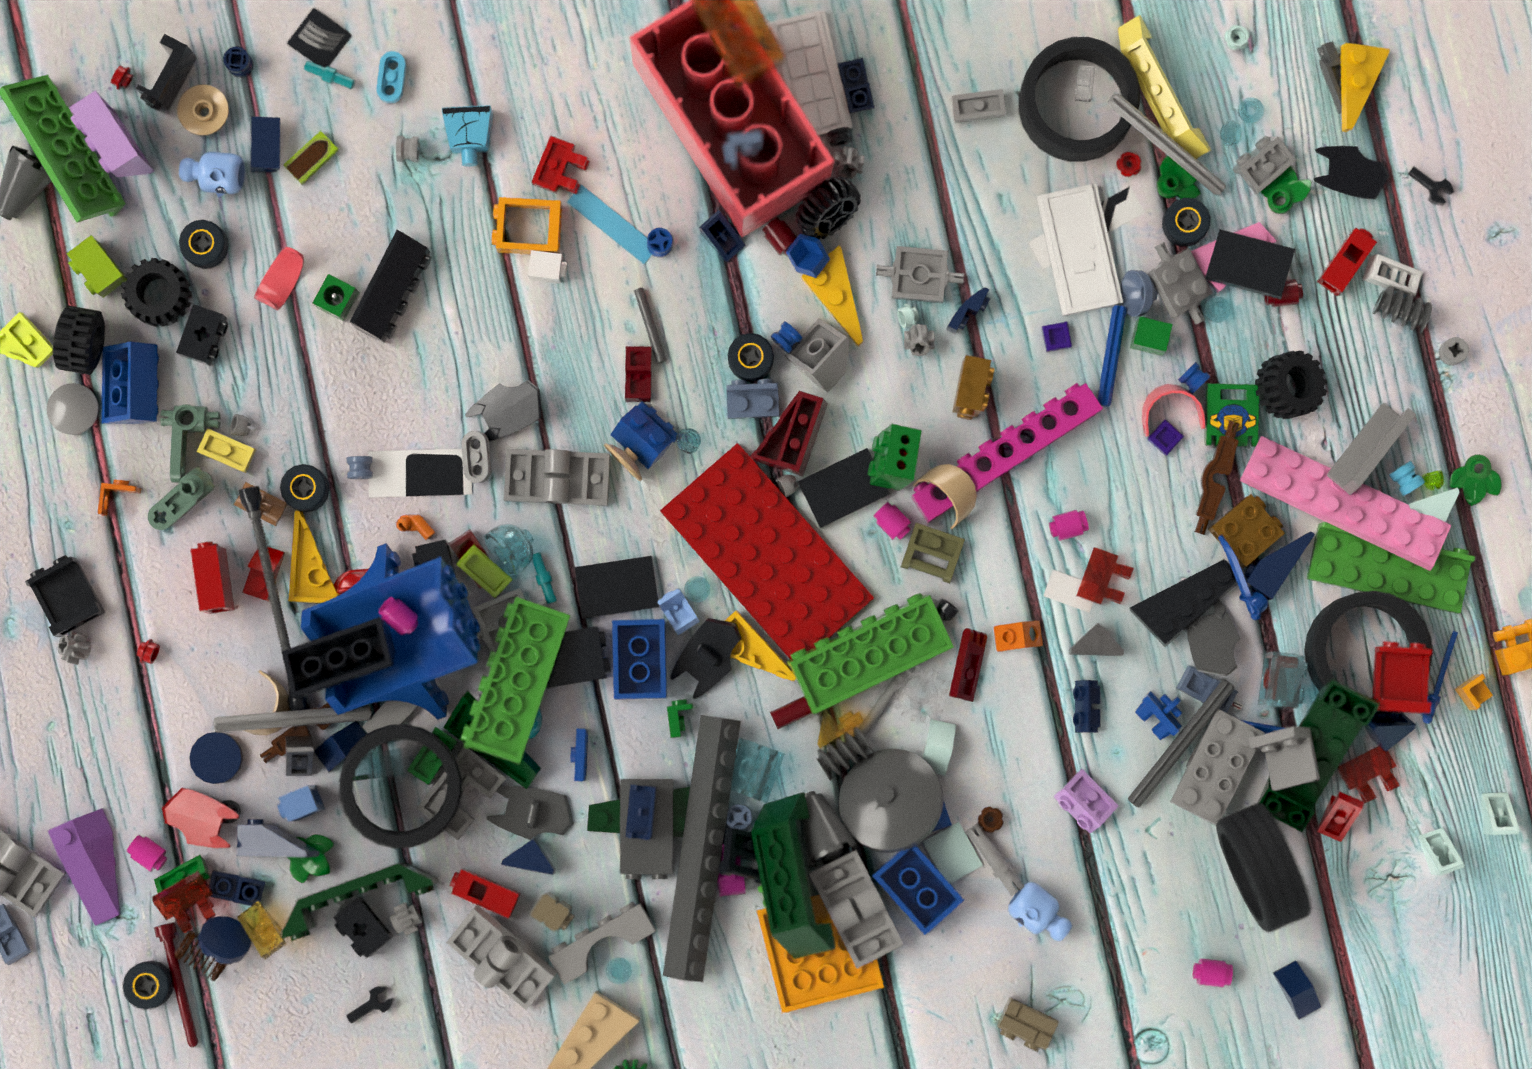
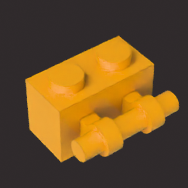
M1532 618L1525 620L1523 624L1513 627L1511 625L1504 626L1502 630L1493 632L1494 640L1496 642L1505 640L1507 646L1495 650L1502 675H1510L1532 668ZM1528 635V641L1516 643V636Z

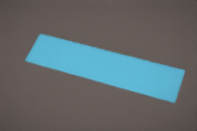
M583 185L579 187L577 195L573 194L567 201L568 204L643 264L652 255L647 249V237Z

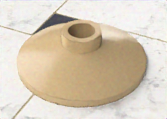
M196 85L189 88L183 93L177 106V115L182 126L187 131L200 136L211 135L219 131L226 123L229 114V106L225 96L220 90L210 85ZM202 109H209V114L201 116Z
M605 443L604 447L641 482L642 476L635 463L638 457L628 447L623 451L614 445Z

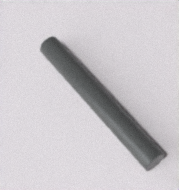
M644 288L635 289L634 294L657 364L663 363L667 359Z

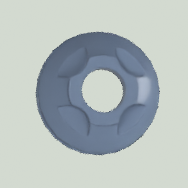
M1129 270L1124 275L1121 283L1122 305L1127 308L1126 313L1129 316L1138 317L1145 315L1151 309L1154 301L1157 300L1158 292L1151 278L1144 271Z

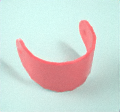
M283 248L264 275L256 290L254 299L278 311L285 304L298 281L304 264V256L293 248Z
M1165 384L1155 388L1146 397L1142 407V425L1145 437L1149 436V411L1153 404L1162 396L1171 393H1182L1191 397L1198 412L1200 427L1205 429V415L1201 403L1192 393L1179 385Z

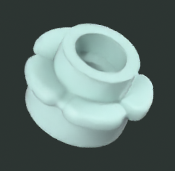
M1234 25L1225 32L1224 40L1227 41V46L1230 49L1236 50L1239 48L1241 50L1248 45L1249 32L1244 27Z
M908 303L897 310L898 320L903 328H911L912 325H916V322L919 321L917 309L911 307Z

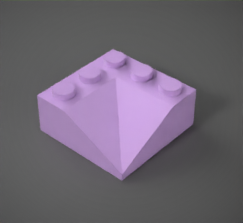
M96 90L69 107L74 114L70 117L78 130H81L84 136H87L84 140L93 152L98 151L102 157L98 161L106 173L111 171L116 177H126L154 172L115 110Z

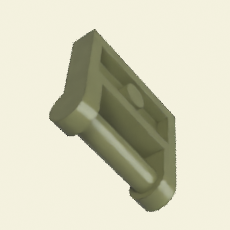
M915 523L901 567L905 569L910 567L942 578L943 582L950 584L965 539ZM914 551L948 561V566L945 569L912 558Z

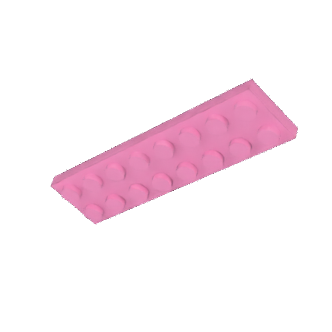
M1263 436L1260 437L1239 481L1429 571L1432 570L1450 530V524L1436 517L1418 513L1416 510L1410 509L1408 504L1365 484H1362L1355 492L1349 495L1327 476L1331 468Z

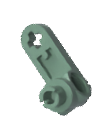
M188 404L175 405L173 410L162 409L161 416L164 418H160L161 426H172L170 480L172 483H178L185 476L187 433L206 432L208 427L220 428L221 422L213 420H221L219 411L208 412L207 406H191ZM192 412L194 415L193 422L189 425H184L182 421L183 416L186 413Z
M198 466L183 476L178 482L179 484L149 510V524L157 530H164L175 524L215 488L211 475L202 471ZM157 511H159L160 513L164 511L166 512V522H159L157 520V518L159 517Z

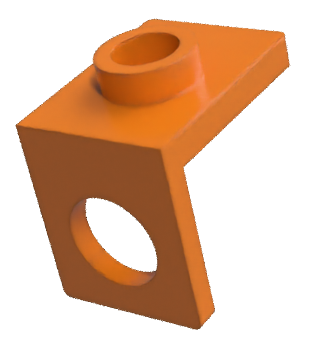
M113 480V484L101 483L98 514L102 516L108 515L110 491L141 494V488L129 486V481Z
M1039 620L994 626L997 652L1043 646ZM1031 627H1032V628L1034 629V631H1035V640H1034V641H1033V640L1031 639V637H1030V628H1031Z

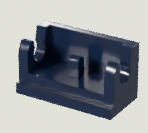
M251 116L250 172H276V170L280 169V117Z
M630 784L625 837L652 840L657 787Z

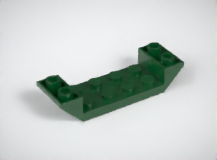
M1331 679L1319 691L1298 726L1310 728L1319 780L1274 791L1272 790L1269 776L1258 803L1264 805L1273 818L1303 833L1315 813L1317 800L1363 725L1367 726L1380 703Z
M804 792L765 803L751 830L771 935L794 959L836 949L831 923L816 924L796 826V822L809 819Z
M401 862L297 899L281 932L282 938L290 936L291 941L310 935L309 929L316 927L311 912L329 906L327 900L333 899L334 903L353 897L352 891L358 890L359 894L378 888L377 882L383 881L384 885L401 879L404 880L407 892L415 891L416 896L435 890L433 884L439 883L438 877L406 862Z

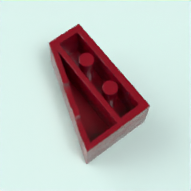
M799 391L781 414L778 422L771 431L769 430L757 450H754L750 457L755 462L803 477L828 403L824 398Z

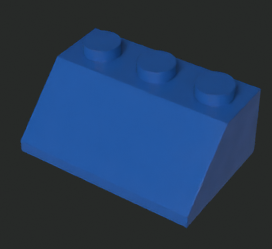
M130 341L103 347L101 424H144L157 422V389L159 386L157 379V364L159 362L158 344Z

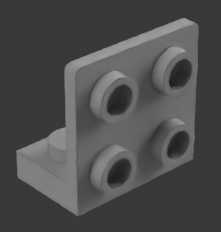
M1293 726L1249 738L1250 749L1261 750L1266 755L1272 790L1278 791L1319 780L1310 728Z

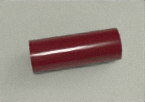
M803 696L771 711L770 714L779 730L812 714Z

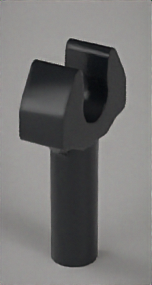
M1414 166L1408 172L1410 177L1429 190L1428 201L1432 204L1444 205L1446 203V200L1438 195L1439 189L1444 190L1449 195L1454 192L1451 183L1447 179L1435 182Z
M377 986L369 991V1001L346 1015L351 1024L374 1009L380 1010L382 1013L390 1009L394 998L387 1000L385 1003H381L378 1000V995L384 992L387 986Z

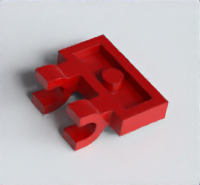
M550 135L531 183L555 194L558 188L561 187L577 195L580 184H578L577 180L564 176L568 164L586 171L590 161L587 160L588 157L573 152L575 149L574 144Z

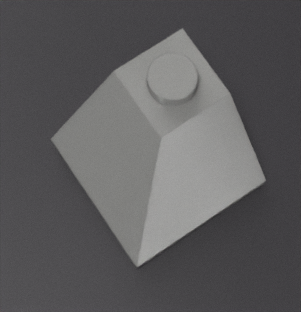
M818 318L802 336L803 339L800 343H796L792 347V351L789 354L786 353L785 357L816 385L829 392L846 372L849 339Z

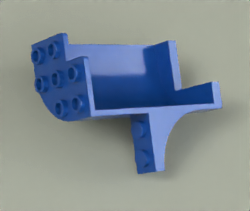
M385 543L377 547L373 563L354 586L333 599L302 610L301 630L310 641L379 617L382 619V616L378 613L379 609L390 597H393L395 600H401L418 615V625L410 634L400 635L386 623L390 628L395 648L393 666L325 689V700L337 715L374 702L402 701L427 710L437 720L447 717L449 699L444 690L441 691L437 686L435 679L478 663L480 644L477 633L480 632V625L477 619L473 617L467 600L468 591L464 583L458 582L453 568L450 565L447 566L441 557L399 573L400 557L397 552H393L388 544Z

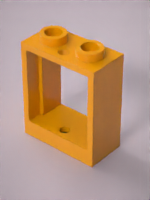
M499 197V204H494L493 219L497 220V230H492V245H496L498 253L531 255V250L560 253L561 201ZM506 207L550 209L548 245L504 242Z

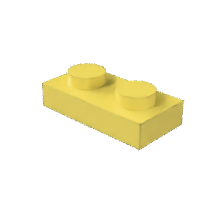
M208 428L197 450L202 455L244 473L247 472L256 449Z

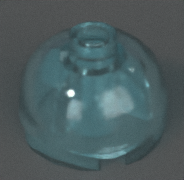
M501 524L491 529L484 536L489 552L491 554L496 553L500 561L496 562L507 574L515 576L529 566L533 558L534 550L531 543L534 540L528 530H522L512 524Z

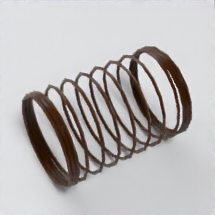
M191 930L185 936L174 958L181 960L192 940L197 936L195 931ZM197 940L196 944L192 947V949L190 950V952L188 953V955L186 956V958H185L183 964L188 960V958L190 957V955H191L192 952L194 951V949H195V947H196V945H197V943H198V940ZM200 948L192 957L191 961L188 964V967L193 963V961L197 957ZM203 953L201 954V956L199 957V959H198L197 962L195 963L193 969H195V968L197 967V965L199 964V962H200L201 959L203 958V956H204ZM206 957V959L200 966L198 972L202 970L207 960L209 959L208 957ZM213 958L210 961L205 971L203 972V975L206 974L215 958ZM217 962L209 973L208 978L211 976V980L213 982L216 981L227 964Z

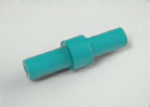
M310 61L305 63V71L322 77V80L330 84L334 82L349 89H352L355 84L354 79L337 73V70L332 67L326 66L325 68Z
M541 552L531 555L537 573L535 578L538 586H541L547 605L557 602L551 585L553 580L550 571L546 570Z

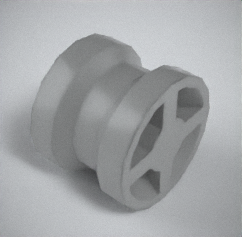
M397 136V162H403L405 159L418 162L420 155L419 136H413L411 139Z
M1459 337L1448 339L1439 348V357L1447 365H1456L1464 361L1469 353L1467 342Z

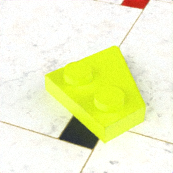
M23 312L15 315L0 330V353L9 358L39 368L53 354V345Z

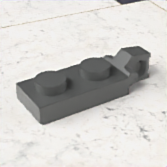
M1332 41L1323 44L1317 50L1320 57V68L1338 114H1341V54L1337 53Z

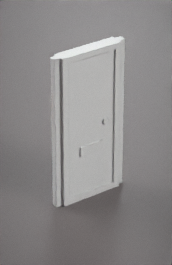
M825 10L765 24L769 44L773 51L772 57L775 68L818 137L826 136L827 132L841 127L853 129Z
M1097 183L1036 196L1062 316L1123 304Z

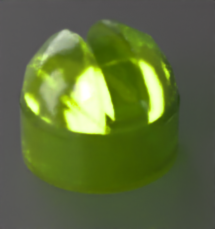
M1442 470L1422 475L1427 489L1434 491L1435 487L1438 490L1443 487L1444 476Z

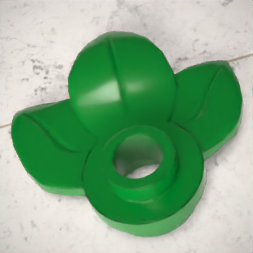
M1169 156L1165 157L1159 166L1161 176L1157 180L1158 193L1164 198H1174L1176 196L1180 199L1197 198L1201 194L1197 186L1194 185L1197 180ZM1167 182H1170L1173 187L1168 186Z
M1290 166L1260 192L1268 199V206L1271 211L1277 214H1284L1292 208L1294 203L1302 202L1308 196L1311 190V180L1304 179L1298 181L1296 172ZM1283 198L1286 201L1283 205H1277V200Z
M1480 454L1469 457L1465 466L1455 469L1450 478V487L1462 488L1464 498L1471 506L1478 504L1485 497L1486 492L1498 496L1501 491L1502 485L1499 474L1491 469L1489 459ZM1479 463L1482 464V470L1475 472V466Z
M314 834L307 839L296 837L318 850L319 857H287L290 860V873L292 877L300 883H305L309 873L316 876L329 874L330 866L324 854L334 846V843L329 838Z

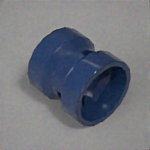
M238 46L231 47L225 52L223 61L232 75L241 78L251 73L253 61L243 48Z

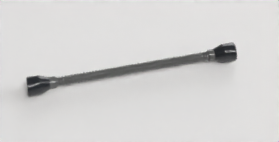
M252 486L238 491L241 503L248 512V517L252 521V527H254V536L256 537L255 540H257V549L259 550L258 553H260V562L262 563L261 566H263L262 570L265 576L264 579H266L267 592H269L270 605H272L273 618H275L276 631H278V638L281 641L279 644H281V651L291 648V644L289 643L290 640H288L289 637H287L288 631L286 630L287 627H285L286 624H284L285 618L283 617L284 614H282L283 611H281V601L278 598V589L276 588L277 585H275V576L273 575L274 572H272V563L270 562L271 559H269V550L267 549L268 546H266L262 520H260V516H262V496L259 486ZM288 683L289 693L287 701L289 710H310L308 695L293 700Z

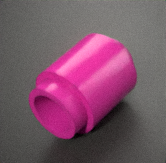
M887 502L873 515L877 519L876 523L892 540L896 537L901 540L911 530L908 527L911 521L895 504L892 506Z
M1077 510L1055 515L1052 516L1053 522H1049L1052 537H1057L1059 541L1083 535L1084 531L1089 530L1084 511L1077 512Z
M390 597L379 609L378 613L382 616V620L400 635L412 633L418 625V615L399 599L395 600L393 597Z
M138 835L126 851L131 855V859L150 872L154 869L159 871L168 859L165 857L167 851L147 836L143 838L141 835Z
M1200 958L1198 963H1194L1193 979H1197L1198 985L1215 987L1231 985L1233 977L1232 964H1227L1226 961Z

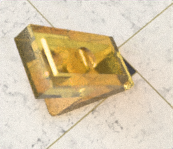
M825 709L817 741L819 749L863 722L864 719L859 712L853 714L852 711H849L838 718L840 724L836 725L827 709Z
M259 901L237 916L260 956L265 960L287 944L280 933L282 928Z

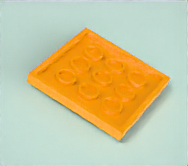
M820 894L811 896L816 924L831 923L836 948L833 950L794 959L771 935L766 908L757 910L782 1013L884 988L877 959L856 968Z

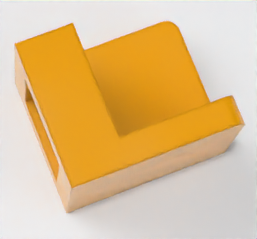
M1483 673L1475 674L1455 688V691L1469 710L1479 709L1481 707L1480 704L1493 696L1483 682L1486 678Z

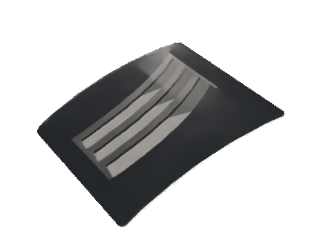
M312 8L288 40L287 45L313 63L326 68V66H330L352 35L329 17Z

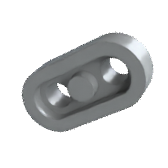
M471 431L464 435L461 443L464 475L470 482L482 483L491 475L489 440L484 433ZM477 439L480 441L478 449L474 447V442ZM478 465L482 467V473L480 475L476 473V467Z

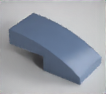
M1188 665L1176 688L1204 703L1221 681ZM1234 689L1219 710L1225 713L1228 712L1238 693L1237 690Z
M1 904L0 954L4 963L10 965L32 951L6 906Z

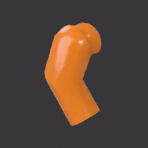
M402 515L396 522V527L399 531H418L426 541L436 533L421 515Z

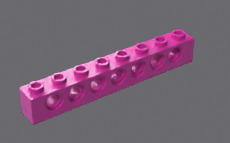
M1078 383L1074 384L1064 391L1066 393L1065 397L1060 400L1056 397L1049 400L1043 405L1045 410L1038 414L1035 411L1029 413L1021 419L1023 424L1017 428H1014L1013 425L1000 432L1002 437L995 442L992 439L984 442L978 447L980 452L973 456L970 453L964 455L957 460L958 466L956 467L961 468L969 475L975 485L976 492L1098 414L1103 408L1086 383L1082 386H1079ZM1064 404H1074L1077 409L1076 414L1073 416L1067 415L1063 409ZM1051 417L1055 421L1054 429H1045L1042 425V418ZM1022 431L1031 432L1034 437L1033 442L1029 444L1022 442L1020 433ZM999 446H1010L1012 455L1008 458L1002 457L998 452ZM982 458L987 459L990 462V470L986 472L980 471L977 468V461ZM924 481L913 489L915 494L911 498L927 523H929L954 506L948 496L943 500L935 498L933 490L938 486Z

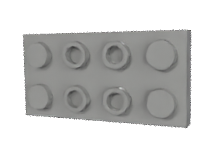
M506 449L504 501L608 506L610 453L571 452L558 449H547L545 451Z
M1218 709L1211 718L1199 744L1194 748L1187 762V768L1170 803L1216 826L1217 821L1223 817L1256 749H1250L1249 738L1263 735L1264 732Z
M0 828V896L5 897L31 916L37 917L66 872Z
M856 850L809 873L856 968L904 945Z
M478 904L446 942L476 968L474 970V977L482 986L493 988L497 985L525 1010L530 1007L558 973Z

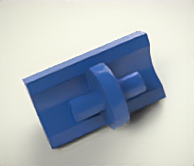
M1150 691L1144 696L1142 703L1135 711L1144 722L1153 714L1158 718L1160 722L1151 730L1159 740L1170 734L1174 736L1182 727L1176 719L1182 714L1176 706L1181 701L1178 696L1172 701L1166 694L1158 699Z

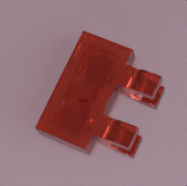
M1094 547L1076 597L1101 605L1103 598L1121 604L1125 592L1108 588L1107 586L1112 574L1129 580L1134 568L1117 564L1118 555Z
M1380 746L1337 767L1348 790L1356 787L1364 803L1377 798L1367 781L1377 776L1380 777L1386 791H1391L1400 786L1390 771L1396 767V764L1389 751L1385 752Z
M199 871L152 896L154 905L166 920L174 917L183 934L193 929L192 924L189 922L191 917L185 911L193 905H198L206 920L216 916L215 911L212 909L214 905L208 898L213 895L212 889Z

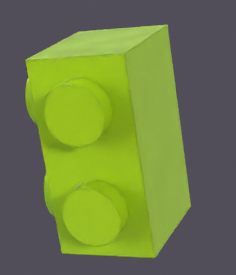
M92 235L66 253L71 259L68 263L77 275L82 273L87 280L84 282V285L92 295L97 293L104 298L119 287L122 282L127 281L123 272L99 241Z

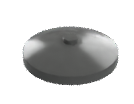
M902 749L876 751L869 754L866 759L862 758L859 760V763L855 764L846 775L839 794V811L848 832L863 846L884 853L904 851L921 843L936 827L943 809V790L935 771L923 758Z

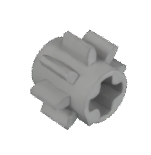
M845 146L840 152L835 151L833 170H838L839 176L853 179L857 173L862 174L864 156L859 155L857 148Z
M912 325L909 331H904V349H910L912 355L923 356L930 349L935 348L934 331H928L926 325Z
M70 631L69 636H62L58 643V653L62 655L61 659L75 665L79 664V659H87L91 651V644L89 641H86L87 636L75 631Z
M405 902L393 908L395 913L390 915V920L397 933L404 931L405 936L418 931L417 924L422 923V919L415 905L408 907Z

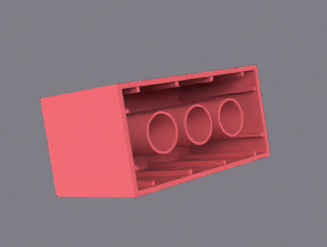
M689 0L630 36L633 66L742 238L803 201V198L810 194L809 192L816 189V185L820 186L825 180H830L834 160L733 0ZM761 131V150H757V154L752 156H741L740 153H736L737 169H731V164L725 163L723 143L728 142V135Z

